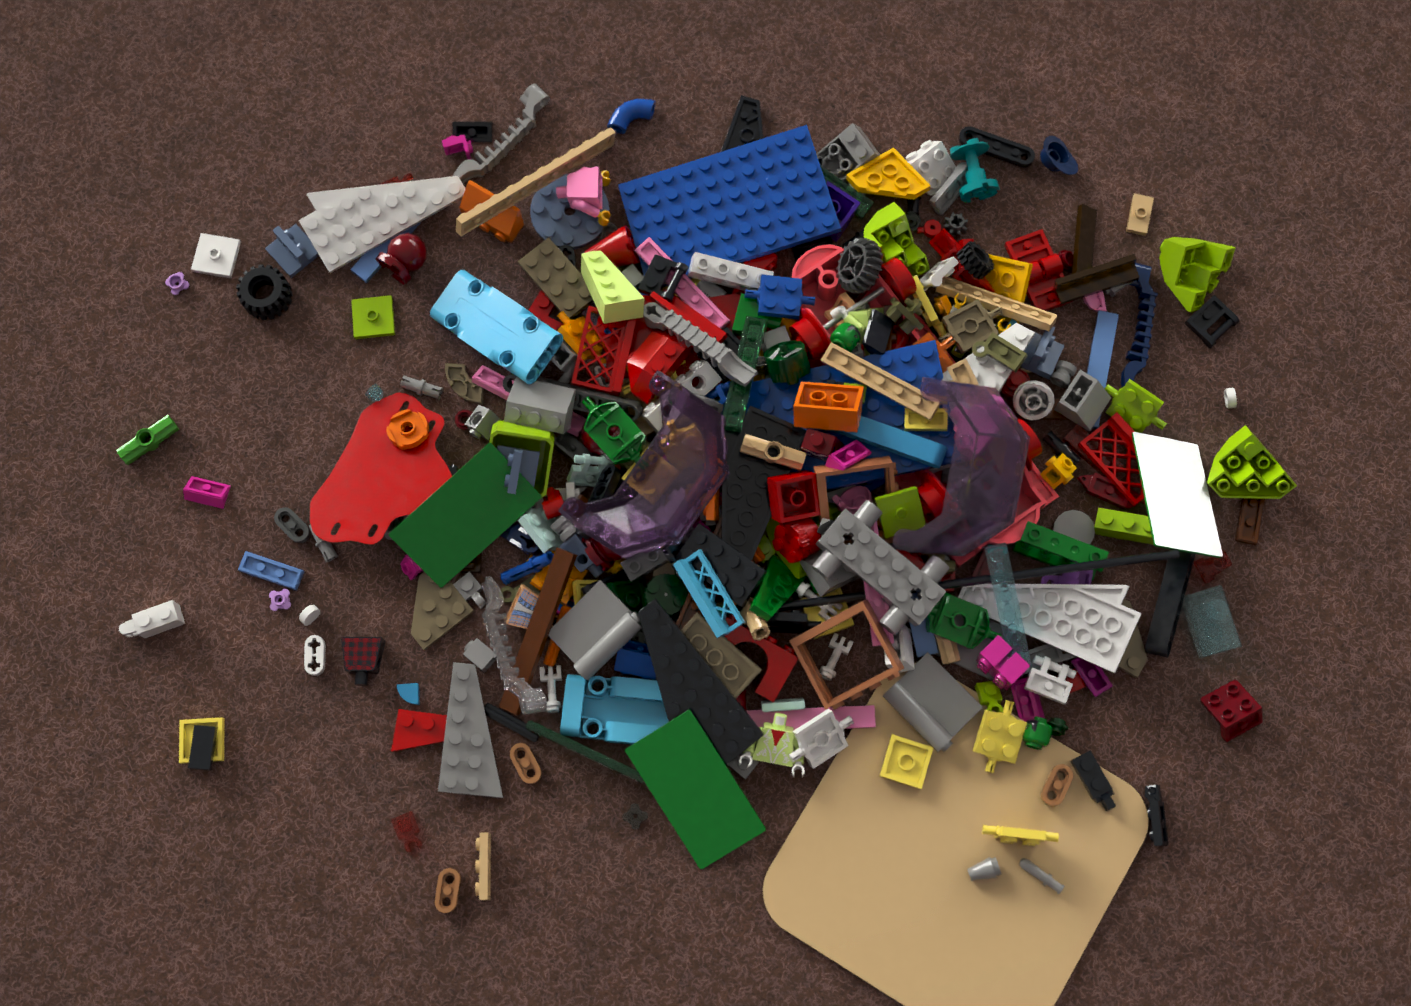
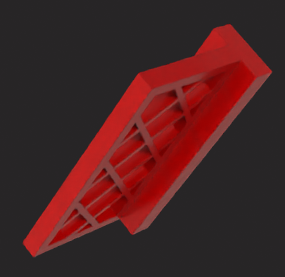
M588 306L571 385L619 396L636 319L624 320L622 326L617 330H614L610 323H606L611 333L602 338L597 328L604 323L602 321L594 326L590 319L591 312L599 314L596 307ZM594 331L599 340L590 345L586 339V334ZM614 336L618 345L610 350L604 340ZM602 343L607 352L598 357L593 347ZM590 350L595 359L586 364L581 356L584 352ZM610 355L614 363L606 369L601 359ZM598 362L603 371L593 376L588 367ZM584 369L591 378L586 382L576 380L577 374ZM605 374L609 379V386H600L596 379Z
M1116 412L1109 420L1082 440L1078 446L1125 498L1135 506L1144 499L1141 478L1140 483L1130 482V473L1140 474L1138 469H1130L1131 460H1137L1132 433L1135 431ZM1106 427L1113 433V439L1102 438L1103 430ZM1097 441L1098 451L1091 450L1086 443ZM1102 442L1112 443V452L1102 451ZM1117 444L1124 445L1127 448V454L1116 453ZM1102 456L1112 457V466L1105 465L1102 462ZM1116 458L1126 459V468L1116 467ZM1116 471L1126 472V482L1119 481L1116 478ZM1130 487L1140 488V496L1137 499L1130 493Z

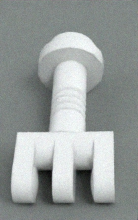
M802 582L795 591L800 598L805 596L810 599L818 598L819 596L809 589L811 586L809 583L805 584ZM840 603L818 606L821 608L818 615L826 621L831 618L827 615V612L833 616L837 615V612L831 608L832 606L839 610L843 606Z
M834 633L828 646L834 649L827 665L821 666L819 670L822 678L831 681L836 676L834 668L841 653L848 655L854 642L850 640L847 643V647L843 646L846 640L843 636L839 643L835 642L838 638L837 633Z
M561 665L556 667L557 674H553V667L548 666L547 675H545V668L540 667V681L547 682L548 702L544 703V708L548 713L559 712V708H561V702L557 701L556 681H562Z

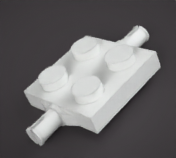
M827 709L795 729L793 733L798 741L799 748L788 755L791 761L794 763L804 756L809 766L814 769L848 747L844 737V729L854 724L853 719L848 716L838 722L833 712Z

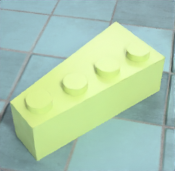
M602 251L581 253V274L603 323L642 318L644 313V297Z

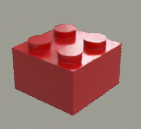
M803 470L767 477L773 520L785 523L821 515L816 473Z

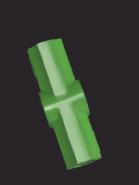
M166 415L149 428L140 429L132 440L116 451L125 464L129 465L146 452L155 450L162 441L177 432L179 428L172 418ZM151 436V440L145 443V439Z

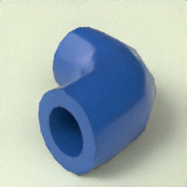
M634 99L624 102L612 114L608 122V129L611 127L616 133L624 134L629 123L639 118L651 120L656 102L650 99Z

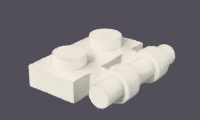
M1035 655L1033 663L1040 665V670L1030 669L1024 689L1063 705L1066 704L1073 684L1065 681V678L1067 676L1074 679L1076 671L1070 669L1066 664L1060 665L1046 656L1043 658ZM1048 669L1057 672L1058 677L1047 674Z

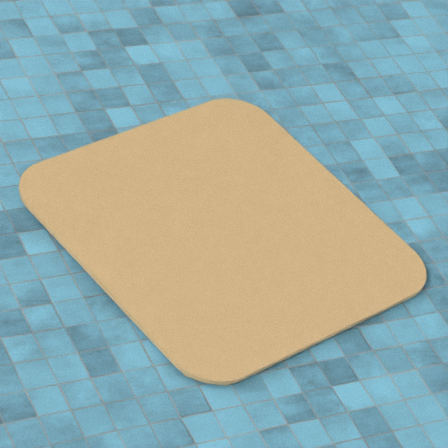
M908 671L901 672L900 676L891 681L888 678L881 680L882 685L876 688L866 705L875 706L876 728H855L850 731L846 738L848 747L837 753L766 873L763 884V898L769 915L782 929L904 1006H1054L1145 840L1148 831V814L1142 797L1130 784L1100 767L1112 787L1114 795L1111 797L1116 805L1115 808L1105 811L1101 802L1096 803L1094 799H1091L1071 763V760L1077 758L1080 754L1052 737L1050 738L1049 745L1042 747V750L1025 746V742L1022 740L1015 764L1007 761H997L994 773L985 771L988 758L983 754L974 752L973 747L984 711L987 709L986 705H982L983 708L951 739L953 744L945 752L942 750L937 752L933 748L921 790L879 777L892 734L931 746L883 697ZM957 681L979 703L977 692ZM1011 713V715L1014 716L1016 719L1022 720V719H1020L1019 717H1017V716H1015L1014 714ZM1060 764L1067 765L1073 772V780L1059 805L1048 806L1041 799V791L1052 768ZM1058 772V779L1063 780L1064 774ZM1050 791L1048 797L1054 799L1055 794ZM983 825H997L999 827L1044 830L1051 833H1059L1058 842L1044 841L1035 846L1022 845V841H1017L1014 844L1000 843L999 838H994L995 835L982 834ZM988 857L990 859L996 857L1001 875L993 879L971 881L967 868L978 864ZM1024 858L1030 860L1046 874H1051L1054 880L1061 885H1065L1061 893L1058 895L1055 890L1048 885H1042V881L1023 870L1019 864L1020 860Z

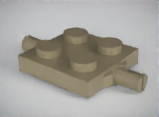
M977 299L942 318L948 334L938 338V341L942 343L952 336L953 339L950 341L955 340V344L961 353L964 354L972 350L976 342H986L992 332L999 335L993 319L1003 315V312L1000 310V307L988 312Z

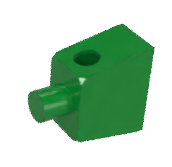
M741 293L732 333L735 336L747 337L750 326L761 327L758 338H762V334L767 332L768 328H779L782 318L758 315L757 299L745 298V294Z

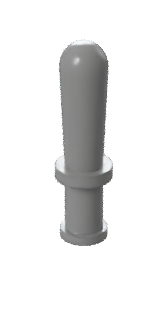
M1025 858L1020 860L1019 864L1023 870L1042 881V885H1048L1058 895L1061 893L1065 885H1061L1052 878L1051 874H1046L1030 860Z

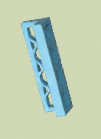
M701 549L686 559L678 560L673 564L716 638L728 635L745 623ZM697 557L702 562L701 571L695 570L691 564V561ZM705 576L711 577L713 580L712 589L706 588L703 584ZM716 594L722 595L724 599L723 608L715 604ZM727 612L732 613L737 620L730 627L725 620Z

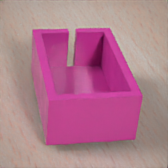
M998 635L980 652L976 659L978 662L976 666L985 675L989 673L993 677L992 682L1000 690L1004 688L1007 691L1027 671L1030 665L1017 652L1009 658L1007 654L1013 648Z

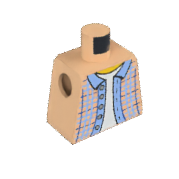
M521 584L505 618L506 624L527 629L539 594ZM558 615L555 616L552 627L556 624Z

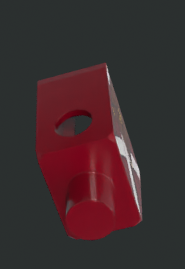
M807 428L800 451L805 452L807 456L827 461L830 454L845 445L836 436Z

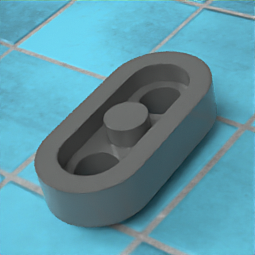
M283 507L276 511L274 515L275 523L295 543H304L310 538L311 531L309 527L290 508ZM285 516L290 517L288 522H283ZM299 530H303L302 536H297Z

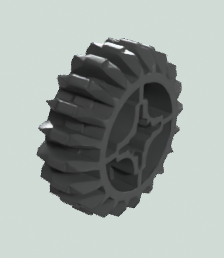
M855 238L853 241H849L848 246H844V252L840 253L841 257L837 261L839 264L836 267L838 271L836 277L841 288L851 293L859 294L870 290L871 285H875V280L879 278V272L882 271L881 265L884 263L881 260L884 255L881 253L882 248L875 241L867 238Z

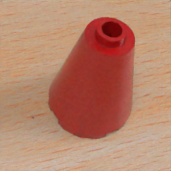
M627 225L620 227L585 250V253L602 251L615 267L636 265L640 262L638 255L635 253L636 246L632 240V233Z

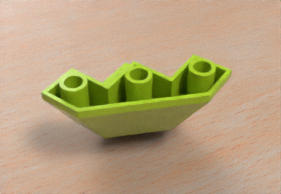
M895 202L877 211L864 227V238L875 241L882 248L881 253L884 255L881 260L884 262L883 264L892 258H898L908 268L912 277L920 276L929 271L930 267L926 255L914 243L906 213Z
M1246 425L1233 434L1216 454L1207 481L1208 485L1221 498L1281 499L1297 486Z

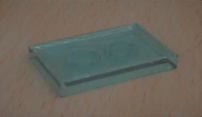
M1222 585L1184 597L1182 607L1199 658L1242 646Z

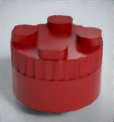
M810 517L777 525L774 530L772 544L774 549L779 551L789 563H796L820 550L815 544L821 538V534L817 533L818 526Z

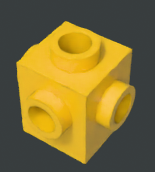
M1062 453L1058 458L1055 456L1050 458L1045 463L1047 468L1040 475L1055 489L1061 483L1066 485L1074 477L1072 473L1077 467L1071 459Z

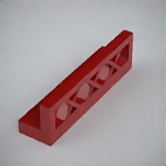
M654 291L650 294L651 302L657 303L665 310H674V313L681 315L686 321L689 320L692 325L698 326L701 331L707 332L710 337L716 338L719 343H722L728 337L725 331L675 295L672 303H670Z

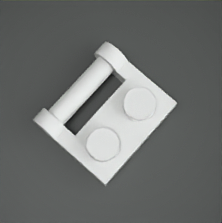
M954 256L938 262L919 279L925 287L924 291L929 287L940 286L942 278L944 276L945 278L955 271L954 267L959 262Z

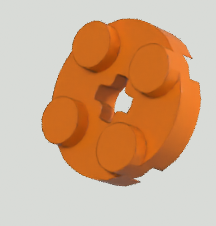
M402 410L391 417V422L386 429L391 443L399 449L405 450L417 447L427 439L429 425L422 413ZM409 426V428H412L411 431L404 432L405 427Z

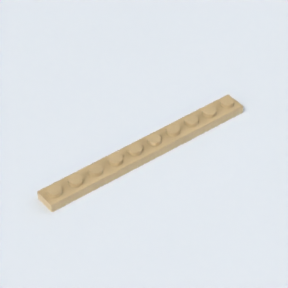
M611 127L599 132L597 136L584 141L582 145L575 149H570L565 155L555 158L551 163L540 167L531 175L523 177L516 184L509 185L499 194H494L489 200L482 204H477L467 213H462L456 218V232L460 236L465 235L614 145L616 132Z

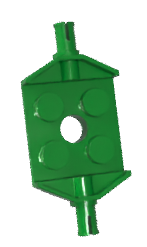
M589 397L583 399L582 403L590 412L585 422L584 431L587 432L614 465L633 461L641 470H644L649 464L641 457L640 453L645 443L646 435L616 402H607L598 406ZM611 427H618L620 429V434L617 437L609 435L608 432Z
M948 593L943 595L925 618L926 631L928 633L936 634L963 645L967 649L975 648L985 638L994 640L998 635L1001 637V634L989 628L987 609ZM957 614L964 618V623L960 627L954 623V618Z

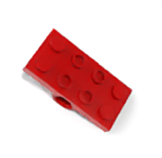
M1043 229L1005 242L1004 246L1010 259L1033 264L1026 293L1031 305L1045 311L1062 306L1060 305L1054 284L1055 279L1064 277L1062 273L1063 264L1059 255L1053 253Z

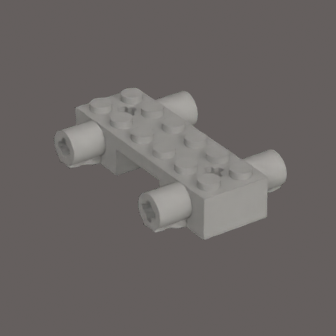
M865 500L854 515L845 508L816 542L815 545L824 552L815 561L812 568L827 580L830 579L840 565L847 571H853L882 595V600L891 606L879 623L887 631L897 635L907 621L914 626L920 625L947 592L938 585V582L949 570V566L937 556L932 555L921 570L870 529L882 515V511L872 502ZM843 535L845 537L849 536L851 538V544H844L845 538L843 537ZM910 591H916L918 599H911L912 593Z

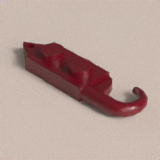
M1098 473L1077 477L1086 489L1085 493L1121 509H1129L1133 506L1107 477ZM1130 488V493L1137 499L1140 493ZM1145 498L1140 503L1146 505Z

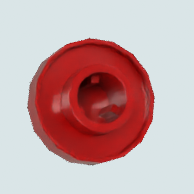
M1018 369L1016 373L1012 371L1001 389L1002 393L1007 397L1013 398L1015 390L1021 384L1030 381L1028 374L1022 369Z

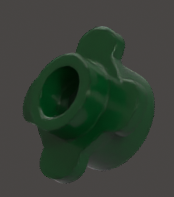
M1054 717L1050 718L1047 722L1053 728L1052 735L1054 736L1064 735L1065 730H1068V726L1063 719Z

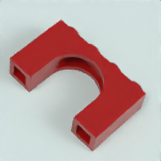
M729 613L728 616L726 615L725 620L729 627L737 622L733 614ZM742 624L725 637L734 645L741 642H753L762 647L767 655V666L754 691L774 702L795 666L798 656L792 647L786 644L784 647L777 644L778 640L770 635L761 640H754L748 626L746 627Z

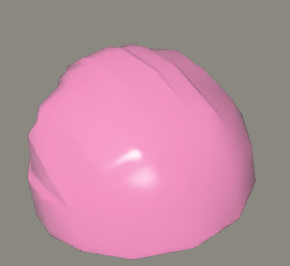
M854 486L844 491L840 497L836 494L832 497V500L839 511L842 512L846 508L854 515L865 500L872 502V495L867 487Z

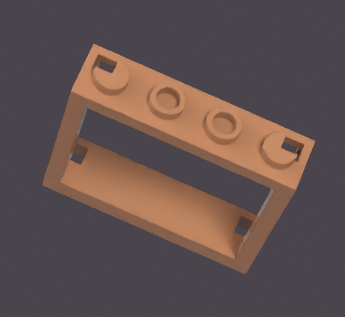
M890 456L862 459L844 471L829 468L825 465L813 466L814 473H816L821 514L818 516L819 525L822 518L830 519L826 476L884 468L886 494L899 491L898 483L894 479V475H897L896 462H893ZM878 531L879 536L887 543L900 542L899 535L885 539L883 531ZM844 540V544H851L850 541Z
M868 599L789 640L825 710L830 707L835 710L845 705L843 700L849 697L851 700L862 696V690L868 687L870 691L882 685L881 680L888 678L891 681L900 676L899 671L904 669ZM864 612L893 667L833 698L805 643Z

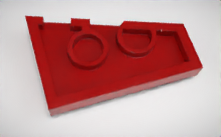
M398 709L391 752L444 742L447 715Z

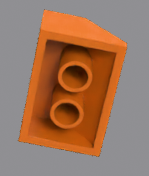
M469 180L459 206L461 213H467L477 204H482L489 200L494 194ZM513 205L481 224L479 228L487 233L491 231L502 242L508 241L512 243L524 226L520 209Z
M801 381L793 405L794 427L858 432L864 386Z

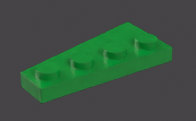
M774 555L767 562L765 567L767 573L760 582L750 607V611L767 622L806 579V576L800 579L796 578L786 564Z

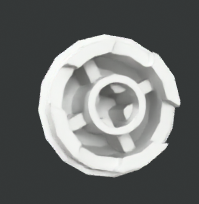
M1037 380L1021 384L1015 390L1013 396V406L1016 412L1029 420H1039L1047 416L1054 405V394L1051 388L1044 382Z

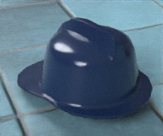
M1055 136L1046 137L1043 149L1040 152V159L1043 165L1053 172L1061 171L1067 175L1076 174L1078 172V164L1064 142Z

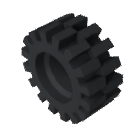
M969 241L957 252V258L960 260V264L964 265V269L969 271L970 275L973 274L974 278L980 280L994 269V263L989 258V254L985 253L983 248H980V245Z

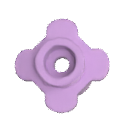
M181 272L170 275L165 282L171 288L173 295H178L181 290L189 288V282L185 281L184 275Z
M283 589L279 592L271 591L269 593L271 610L277 611L278 609H289L291 607L289 590Z

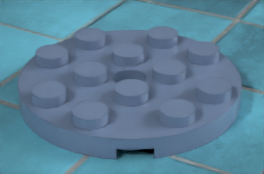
M565 174L535 193L531 202L530 216L533 227L542 240H546L549 237L558 248L563 245H569L573 249H579V247L596 241L607 226L600 225L598 217L594 218L579 210H576L571 216L565 214V210L571 208L568 199H558L556 195V187L567 186L568 174ZM602 190V209H600V212L604 210L610 212L608 199Z

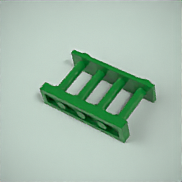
M1027 521L1021 540L1015 543L1013 552L1050 566L1107 559L1109 553ZM1103 568L1093 569L1092 581L1094 579L1096 570L1102 572Z

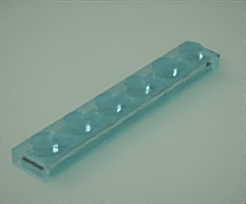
M1002 543L984 547L1003 639L1013 648L1007 654V658L1009 659L1017 652L1032 667L1007 545Z

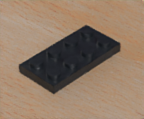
M698 523L675 559H686L701 549L730 598L741 607H744L767 571ZM697 557L691 561V564L695 570L701 571L702 562ZM705 576L704 580L713 585L711 577Z

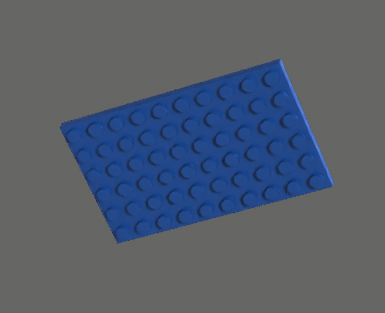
M807 125L618 185L636 248L650 237L672 261L681 262L688 266L687 276L691 258L695 252L743 263L841 232V227ZM639 257L643 274L645 275L649 266Z
M935 340L885 351L883 355L872 354L862 358L931 396L933 394L947 396ZM828 365L811 368V373L799 378V383L788 385L787 382L773 383L771 378L748 383L745 394L734 392L736 386H733V393L740 397L739 401L744 410V413L738 415L740 424H742L749 406L794 424L793 405L801 381L827 383V380H836V382L849 384L861 383ZM867 387L861 416L904 431L906 407ZM949 400L948 404H941L939 407L948 408L947 431H906L946 446L948 449L941 466L962 462L960 452L954 440L955 431L953 430V418L950 416ZM810 428L836 436L845 446L855 440L830 430ZM859 441L872 452L871 455L864 459L890 456L891 460L896 462L897 475L894 476L934 468ZM806 455L801 471L808 470L814 473L813 466L825 465L826 461ZM884 468L826 476L827 491L884 479ZM791 469L790 473L798 472L799 470Z

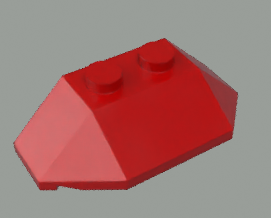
M652 331L627 361L631 394L648 405L694 347L692 345L687 347L685 340L678 341L676 334L671 336L668 331Z

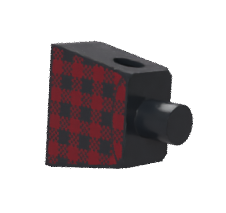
M341 637L345 671L349 674H355V685L367 686L368 674L379 673L385 640L382 637Z

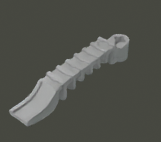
M537 84L530 85L519 99L526 107L522 111L524 120L518 117L515 121L518 128L515 129L510 125L508 132L511 135L508 137L503 133L501 135L502 144L495 140L493 146L496 150L494 152L487 146L484 151L488 156L487 159L477 151L475 158L481 165L472 159L465 160L457 168L453 176H458L463 184L471 178L483 177L487 172L492 171V168L499 164L500 160L506 157L507 153L513 150L518 142L520 143L525 135L527 136L532 128L536 127V113L548 104L550 97Z
M655 302L644 305L643 316L647 327L661 329L662 331L668 329L671 336L676 334L678 341L685 340L686 346L690 347L692 345L696 353L701 351L705 360L710 357L712 366H718L720 371L729 379L746 387L758 374L755 369L744 363L730 348L725 347V344L719 343L716 338L710 337L707 332L701 331L698 326L695 327L689 320L686 321L681 315L674 313V310H665Z

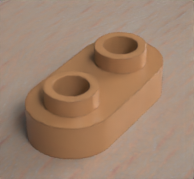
M524 743L515 744L510 750V758L519 776L527 784L537 783L542 777V770L533 752ZM519 751L525 752L524 758H518ZM529 770L535 771L533 777H528L527 773Z
M1060 764L1052 768L1041 791V799L1046 805L1056 806L1063 801L1073 780V772L1070 767ZM1058 772L1064 774L1063 780L1058 779ZM1050 791L1055 794L1054 799L1048 797Z
M444 869L438 877L435 906L442 913L454 911L458 904L461 875L455 869ZM449 875L454 877V881L451 884H448L446 881ZM447 897L451 900L449 906L443 904V900Z

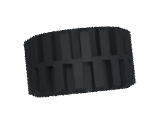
M261 264L258 265V268H255V266L250 267L251 271L249 272L246 270L243 273L245 276L240 277L238 280L240 284L236 286L238 290L236 293L247 312L257 319L260 317L262 320H267V317L270 320L275 319L274 315L276 314L279 317L283 315L281 311L288 310L287 304H291L292 300L290 297L293 296L290 290L291 286L284 275L277 268L273 269L271 265H267L265 268ZM265 285L274 286V290L269 297L261 300L255 299V294L259 288Z

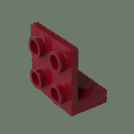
M1233 680L1200 698L1204 707L1219 722L1221 736L1225 742L1263 723L1262 707L1237 680Z

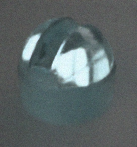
M374 384L367 390L365 396L371 401L377 402L382 399L383 390L379 385Z

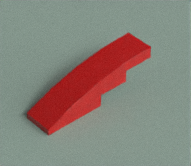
M945 228L928 242L942 257L941 261L954 256L959 262L954 267L955 271L953 272V277L956 280L993 293L995 292L986 277L980 280L974 278L973 274L970 275L969 271L964 269V265L960 264L957 252L962 247Z

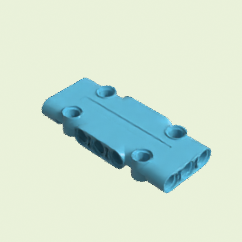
M460 270L455 274L430 311L432 319L527 384H532L537 380L563 342V335L541 321L494 287L486 285L483 281L465 270Z
M567 674L560 736L589 738L592 740L600 739L610 743L632 745L669 722L657 680L627 677L603 678L602 676H594L586 680L581 675ZM596 682L604 684V688L600 692L593 690V685ZM591 724L599 726V731L596 734L588 733V727Z

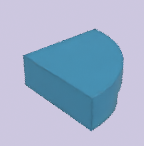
M418 683L397 684L398 693L405 701L413 705H420Z

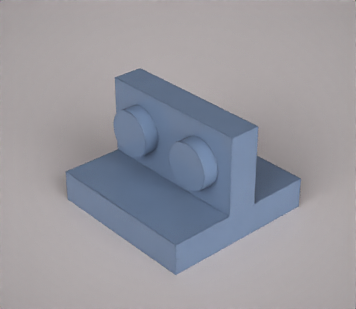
M297 224L284 231L278 225L272 230L277 239L265 248L291 278L319 256L309 237Z
M1052 327L1050 331L1045 330L1043 335L1035 332L1024 351L1028 356L1020 367L1050 379L1065 346L1054 341L1055 336L1052 334L1055 327Z
M498 444L497 449L508 460L507 466H511V472L506 474L504 487H508L507 493L516 494L519 472L534 487L540 451Z

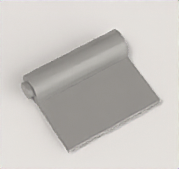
M600 580L550 629L548 636L575 663L574 668L584 679L589 680L642 628L639 614L635 611L632 613Z
M927 652L914 665L915 669L908 671L883 697L937 752L940 750L945 752L953 744L951 739L983 707Z

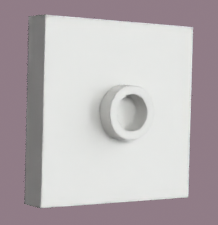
M201 233L191 270L196 273L232 278L241 241L239 239Z

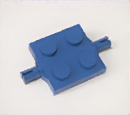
M761 274L758 291L745 290V298L757 299L758 315L799 320L802 304L813 306L815 304V297L803 296L802 279Z

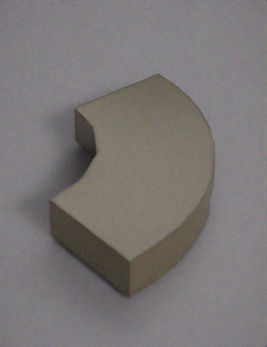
M445 363L446 377L454 392L467 402L483 405L484 388L471 382L472 379L467 374L466 365Z

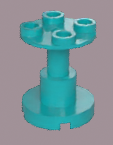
M978 138L968 140L965 145L950 148V157L953 160H966L968 172L965 173L967 184L959 190L960 199L963 202H971L970 198L979 197V200H985L996 195L997 190H1000L998 181L996 179H987L985 169L979 166L978 156L989 150V144L987 142H979Z

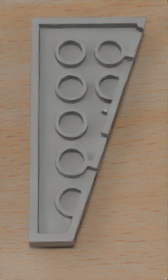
M453 662L438 792L503 798L475 664Z

